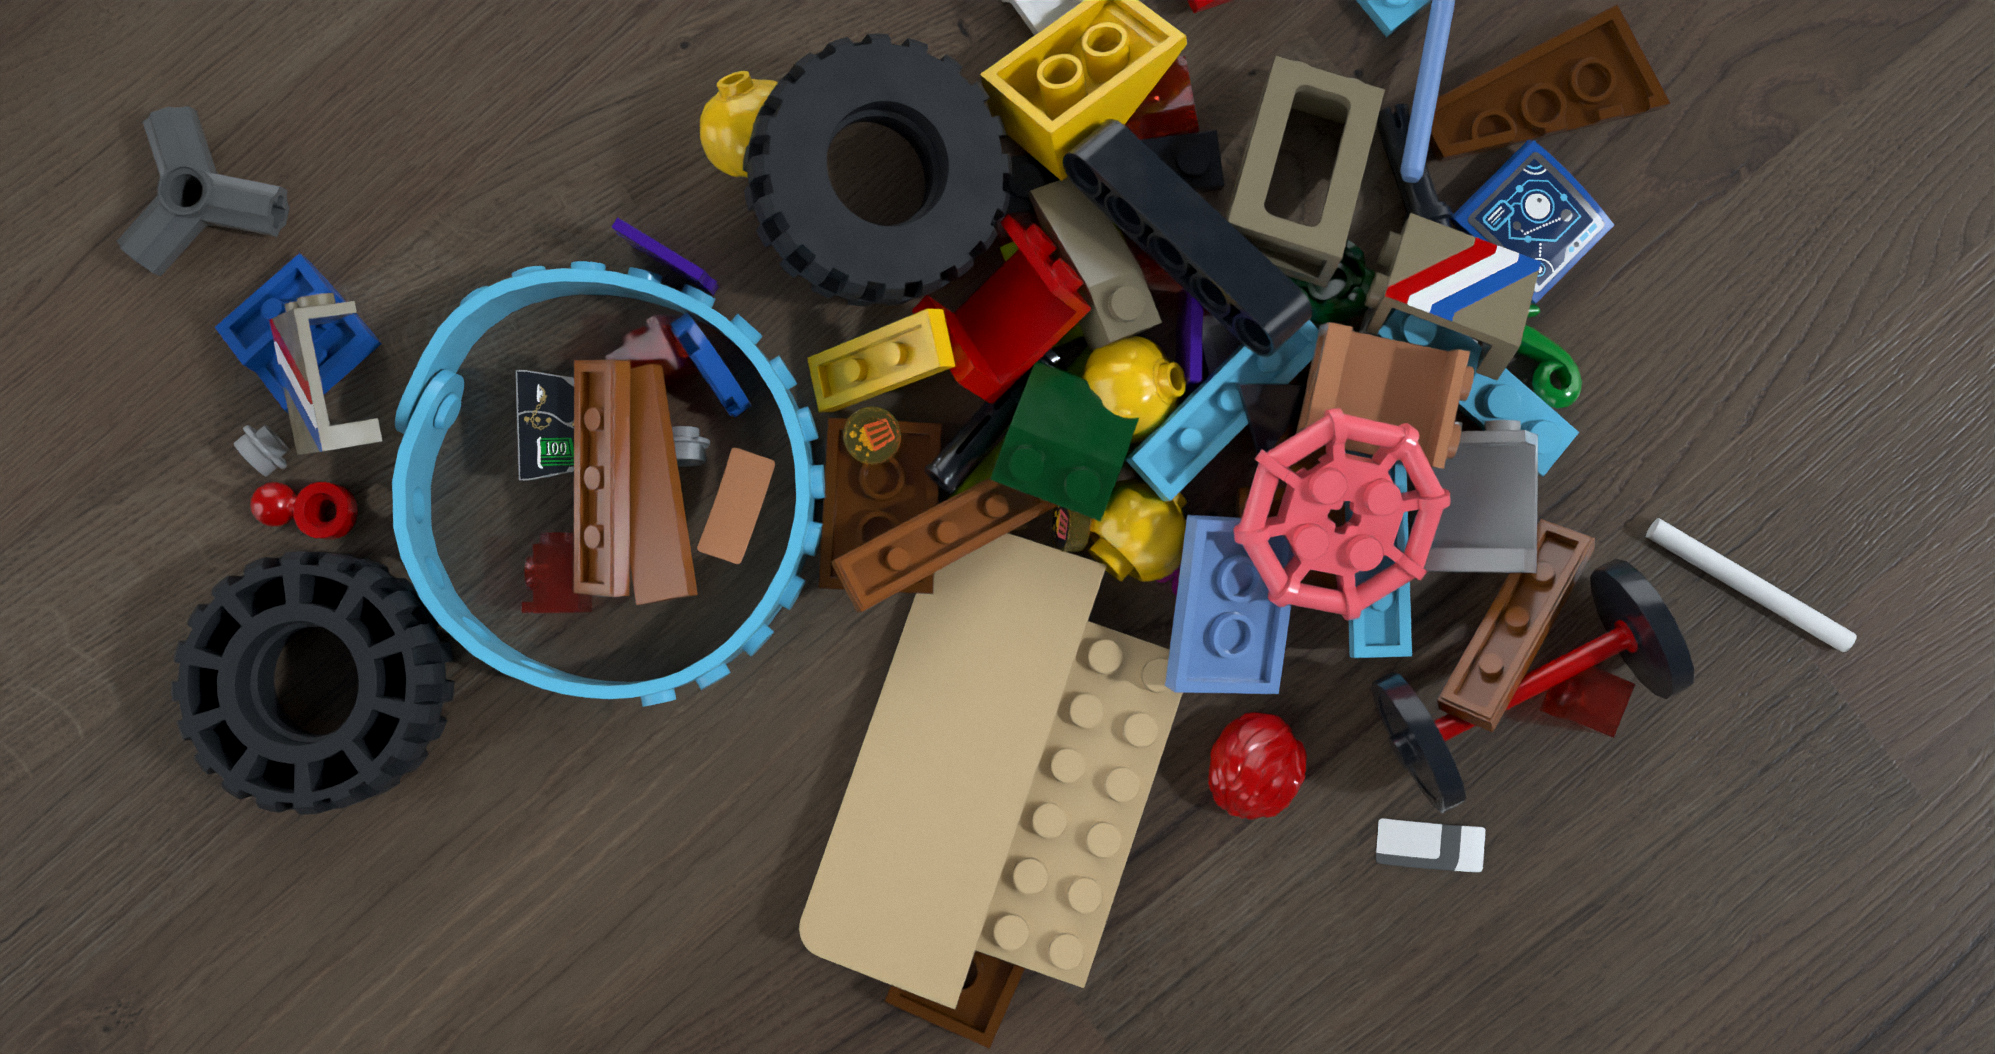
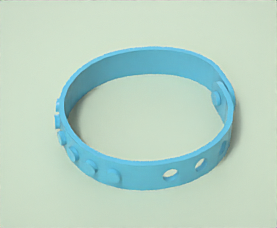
M587 261L572 262L571 269L546 270L544 266L526 267L513 272L512 278L504 279L491 286L480 287L462 299L460 306L449 315L435 332L402 395L395 416V428L404 436L398 449L392 479L393 528L400 557L421 601L439 625L472 655L496 670L539 688L565 695L598 699H620L640 696L642 707L676 700L674 688L696 681L700 690L729 675L731 672L726 664L743 651L750 657L753 656L774 633L768 625L782 606L788 610L792 608L805 585L806 580L799 576L807 556L815 557L817 554L823 523L816 522L817 499L825 498L824 465H815L811 444L812 440L819 438L814 419L808 406L799 409L789 390L797 382L781 357L778 355L769 361L756 346L763 336L739 314L729 321L712 309L716 300L712 296L687 284L684 285L680 292L661 284V275L629 267L628 274L605 271V264ZM613 295L665 306L684 314L688 313L690 317L711 326L729 338L745 353L771 390L781 411L791 441L796 481L795 516L786 553L766 594L751 616L728 641L712 654L682 671L647 681H604L569 674L528 658L503 643L470 612L456 593L438 556L431 523V482L436 458L446 432L456 420L461 408L464 379L461 375L457 374V371L471 347L489 328L510 313L527 305L562 296Z

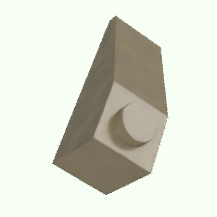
M1069 177L1062 181L1059 180L1031 190L1028 193L1042 230L1057 246L1052 256L1055 260L1058 258L1063 259L1079 275L1084 283L1077 290L1089 304L1091 310L1079 321V325L1090 353L1096 348H1101L1123 338L1136 336L1162 323L1142 270L1113 222L1070 181Z

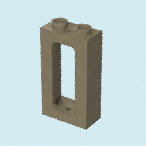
M1275 56L1260 95L1225 219L1285 275L1326 288L1343 256L1385 89L1366 84L1355 78H1346L1314 68L1301 61H1292ZM1291 108L1345 125L1319 224L1314 227H1308L1273 216L1264 207Z

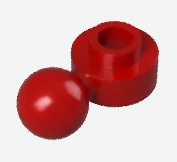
M269 482L258 487L250 501L253 516L263 525L279 527L289 523L294 518L296 525L304 534L324 540H335L345 536L355 525L358 516V506L353 494L343 486L328 482L312 483L302 489L298 496L286 484ZM333 502L337 509L336 516L333 520L328 521L325 517V510Z

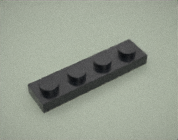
M1217 130L1141 140L1197 193L1223 189L1224 178ZM1031 154L1011 156L1012 176L1003 182V191L1010 195L1006 215L1001 219L1007 215L1018 217L1036 214L1028 193L1031 190L1060 180Z

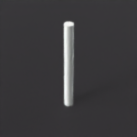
M1657 518L1649 527L1646 537L1842 653L1847 652L1855 643L1856 634L1660 518Z

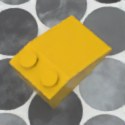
M1084 0L980 74L983 88L990 97L987 99L991 117L1000 116L1006 134L1062 181L1068 177L1063 166L1065 154L1107 119H1113L1125 125L1185 48L1187 39L1186 35L1139 0Z

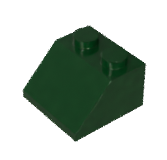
M1037 361L1033 366L1009 426L990 480L1101 521L1139 418H1124L1115 415L1104 407L1100 397L1090 388L1088 381L1084 378Z

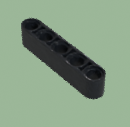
M1113 119L1105 120L1063 157V166L1070 181L1253 353L1261 357L1271 356L1311 318L1313 313L1312 306L1303 291L1119 121Z

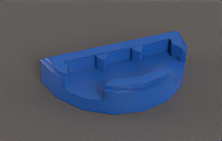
M685 313L670 323L672 326L670 328L730 417L732 415L736 417L751 407L741 387L689 314Z

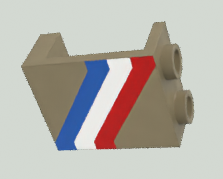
M1410 213L1400 234L1390 231L1381 249L1377 264L1385 266L1386 269L1384 274L1376 273L1364 305L1373 308L1366 331L1377 335L1391 308L1398 309L1483 341L1476 373L1498 380L1520 347L1541 261Z
M323 293L299 297L295 302L285 303L286 312L269 319L297 455L382 442L378 418L330 426L310 330L311 325L331 323L357 313L355 301L336 303L334 293Z

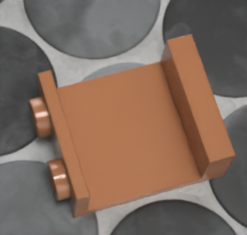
M1332 322L1320 325L1296 434L1323 418L1324 412L1333 408H1340L1343 414L1396 426L1409 423L1418 430V442L1431 467L1444 469L1446 458H1454L1460 442L1461 426L1454 424L1459 400H1467L1473 384L1474 368L1467 366L1470 351L1461 349L1445 351L1354 332L1351 326ZM1349 439L1345 442V450L1374 455L1380 448L1377 445Z

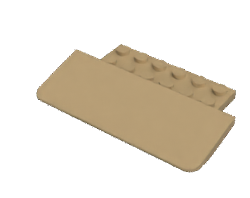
M1006 533L936 571L934 595H915L800 920V937L805 947L811 953L952 1009L956 1008L975 950L1081 988L1085 987L1183 692H1173L1165 686L1170 649L1088 621L1107 565Z

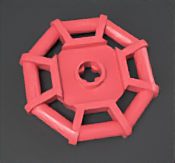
M1340 408L1326 410L1323 418L1268 452L1263 449L1255 457L1258 466L1241 522L1233 529L1235 542L1243 545L1269 590V601L1280 608L1289 604L1340 614L1348 621L1360 618L1362 610L1411 580L1417 578L1421 581L1428 572L1424 566L1443 509L1450 506L1451 499L1449 490L1441 487L1418 442L1419 432L1409 423L1396 426L1343 414ZM1349 439L1377 445L1380 448L1370 459L1345 453V442ZM1326 444V454L1318 458L1321 462L1310 470L1302 468L1297 472H1293L1288 468ZM1398 459L1404 465L1416 490L1401 493L1399 488L1393 483L1388 471ZM1280 478L1287 483L1279 512L1277 516L1267 518ZM1344 501H1350L1349 509L1353 511L1352 517L1344 525L1335 527V522L1328 518L1330 510H1339L1343 506ZM1418 510L1403 552L1393 545L1404 512ZM1283 535L1291 546L1290 549L1294 556L1284 569L1268 542L1270 537ZM1386 555L1396 562L1360 585H1355V573L1374 569L1381 563L1383 556ZM1310 569L1335 574L1337 590L1301 583V580Z

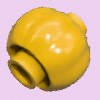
M748 71L729 74L717 82L716 85L719 92L705 104L700 117L702 147L709 161L717 169L733 177L748 178L747 172L743 170V160L746 147L750 142L752 126L760 108L778 82L766 79H751Z
M1138 336L1123 338L1101 348H1096L1089 356L1082 378L1088 381L1090 388L1100 397L1104 407L1109 411L1124 418H1139L1130 443L1145 440L1177 408L1180 396L1184 394L1186 388L1185 376L1180 365L1172 362L1164 350L1155 342Z
M1135 479L1117 481L1102 520L1098 521L1090 517L1087 518V531L1095 543L1089 549V553L1096 562L1107 565L1105 570L1119 581H1123L1127 575L1146 582L1162 579L1172 574L1180 566L1182 559L1186 519L1181 509L1187 504L1186 499L1179 492L1171 501H1163L1145 482Z

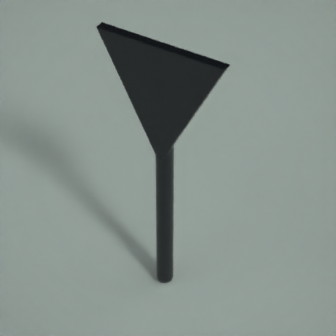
M1236 383L1246 418L1249 422L1257 455L1262 449L1266 452L1271 450L1300 413L1307 384Z

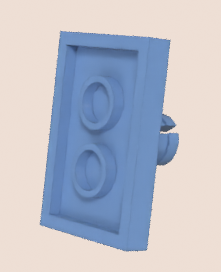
M1187 515L1165 686L1173 692L1279 694L1291 605L1288 604L1280 608L1269 601V590L1242 544L1235 542L1233 528L1240 524L1242 518ZM1283 535L1270 537L1268 542L1284 569L1294 556L1290 549L1291 546Z

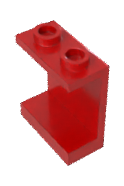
M1007 215L1000 223L1019 249L963 305L953 313L926 295L911 310L913 314H916L925 309H943L955 367L949 370L960 385L991 405L1091 310L1089 304L1077 290L1084 284L1082 279L1063 259L1058 258L1055 260L1051 255L1057 249L1052 239L1036 224L1033 223L1026 229L1010 215Z

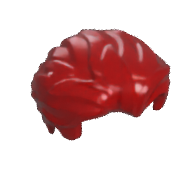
M1249 712L1234 719L1224 728L1211 749L1208 784L1215 803L1226 810L1229 815L1237 816L1241 819L1254 820L1261 817L1277 816L1289 806L1304 782L1307 760L1304 745L1301 741L1296 740L1290 726L1279 716Z

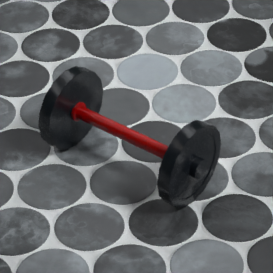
M1614 559L1596 568L1590 576L1591 594L1597 613L1607 633L1525 674L1506 710L1618 653L1638 680L1654 695L1664 699H1668L1686 690L1694 683V666L1687 643L1679 626L1659 593L1645 576L1630 563ZM1395 672L1374 681L1371 686L1374 702L1390 736L1388 740L1401 765L1405 769L1407 768L1425 797L1441 813L1464 803L1466 800L1464 784L1445 741L1476 725L1451 714H1446L1433 721L1415 691L1401 675Z

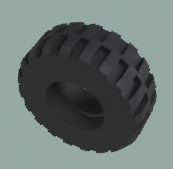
M867 34L861 42L853 43L851 39L845 37L829 42L817 54L808 53L796 62L790 71L779 80L765 100L754 121L750 142L745 150L743 170L747 172L748 186L744 189L748 211H755L760 223L756 232L764 246L767 248L772 245L784 259L779 265L793 278L800 274L812 283V291L827 298H831L834 295L846 298L849 305L869 307L874 303H885L887 306L899 305L926 296L959 278L974 266L973 261L977 256L986 252L997 236L994 228L996 221L1006 215L1010 195L1003 191V182L1012 176L1011 155L1008 153L1002 154L1000 140L1007 136L1000 116L992 118L984 104L990 97L978 81L971 86L959 74L962 65L947 54L940 60L927 54L928 45L918 40L907 38L902 45L891 44V38L888 34ZM858 122H870L886 126L903 136L914 148L924 171L925 193L921 207L907 221L894 226L872 224L853 214L837 197L828 176L827 151L837 133L848 125Z
M297 551L286 552L283 557L279 558L264 557L247 564L242 576L228 575L212 588L211 595L215 599L210 604H198L189 617L187 624L192 630L187 640L178 641L173 659L175 663H180L178 680L171 681L172 702L179 701L183 718L177 721V725L183 741L192 740L199 753L194 755V760L207 775L219 774L224 779L221 783L222 789L239 800L254 796L256 797L255 802L258 808L276 813L293 809L299 815L320 814L332 809H341L383 794L400 784V778L405 773L415 771L429 756L426 749L428 743L432 740L440 739L447 723V719L440 715L444 702L453 701L455 684L453 680H446L445 662L453 661L450 642H440L435 630L440 625L427 607L422 606L417 600L419 595L414 585L406 578H395L390 575L388 567L370 559H358L350 554ZM313 626L324 627L332 631L346 644L356 662L359 676L358 696L350 716L337 731L326 735H313L295 725L281 708L275 691V668L284 646L297 632Z

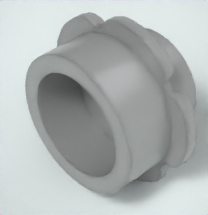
M249 425L243 427L245 434L234 442V446L258 472L267 477L278 467L283 470L287 467L286 461L282 456L289 451V448L267 425H264L258 431Z
M672 427L678 467L705 464V449L710 446V440L699 437V428Z

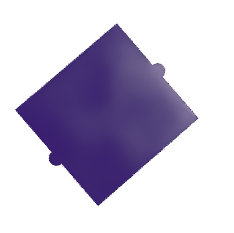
M617 217L611 227L617 232V235L622 237L632 247L714 296L719 286L717 281L711 278L705 270Z
M1182 288L1177 293L1176 363L1180 365L1185 376V392H1193L1195 385L1202 381L1203 306Z

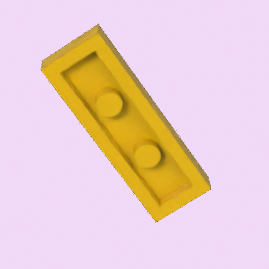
M925 309L807 358L818 412H835L955 367L943 309Z

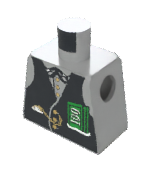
M516 370L519 480H534L574 472V378L527 370Z

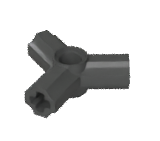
M166 107L149 113L150 116L142 122L161 178L157 188L158 196L117 240L121 249L153 274L162 276L206 226L218 225L278 237L280 230L286 226L290 208L285 188L217 174L198 113L192 107ZM202 185L203 190L200 200L190 207L189 196L192 190Z

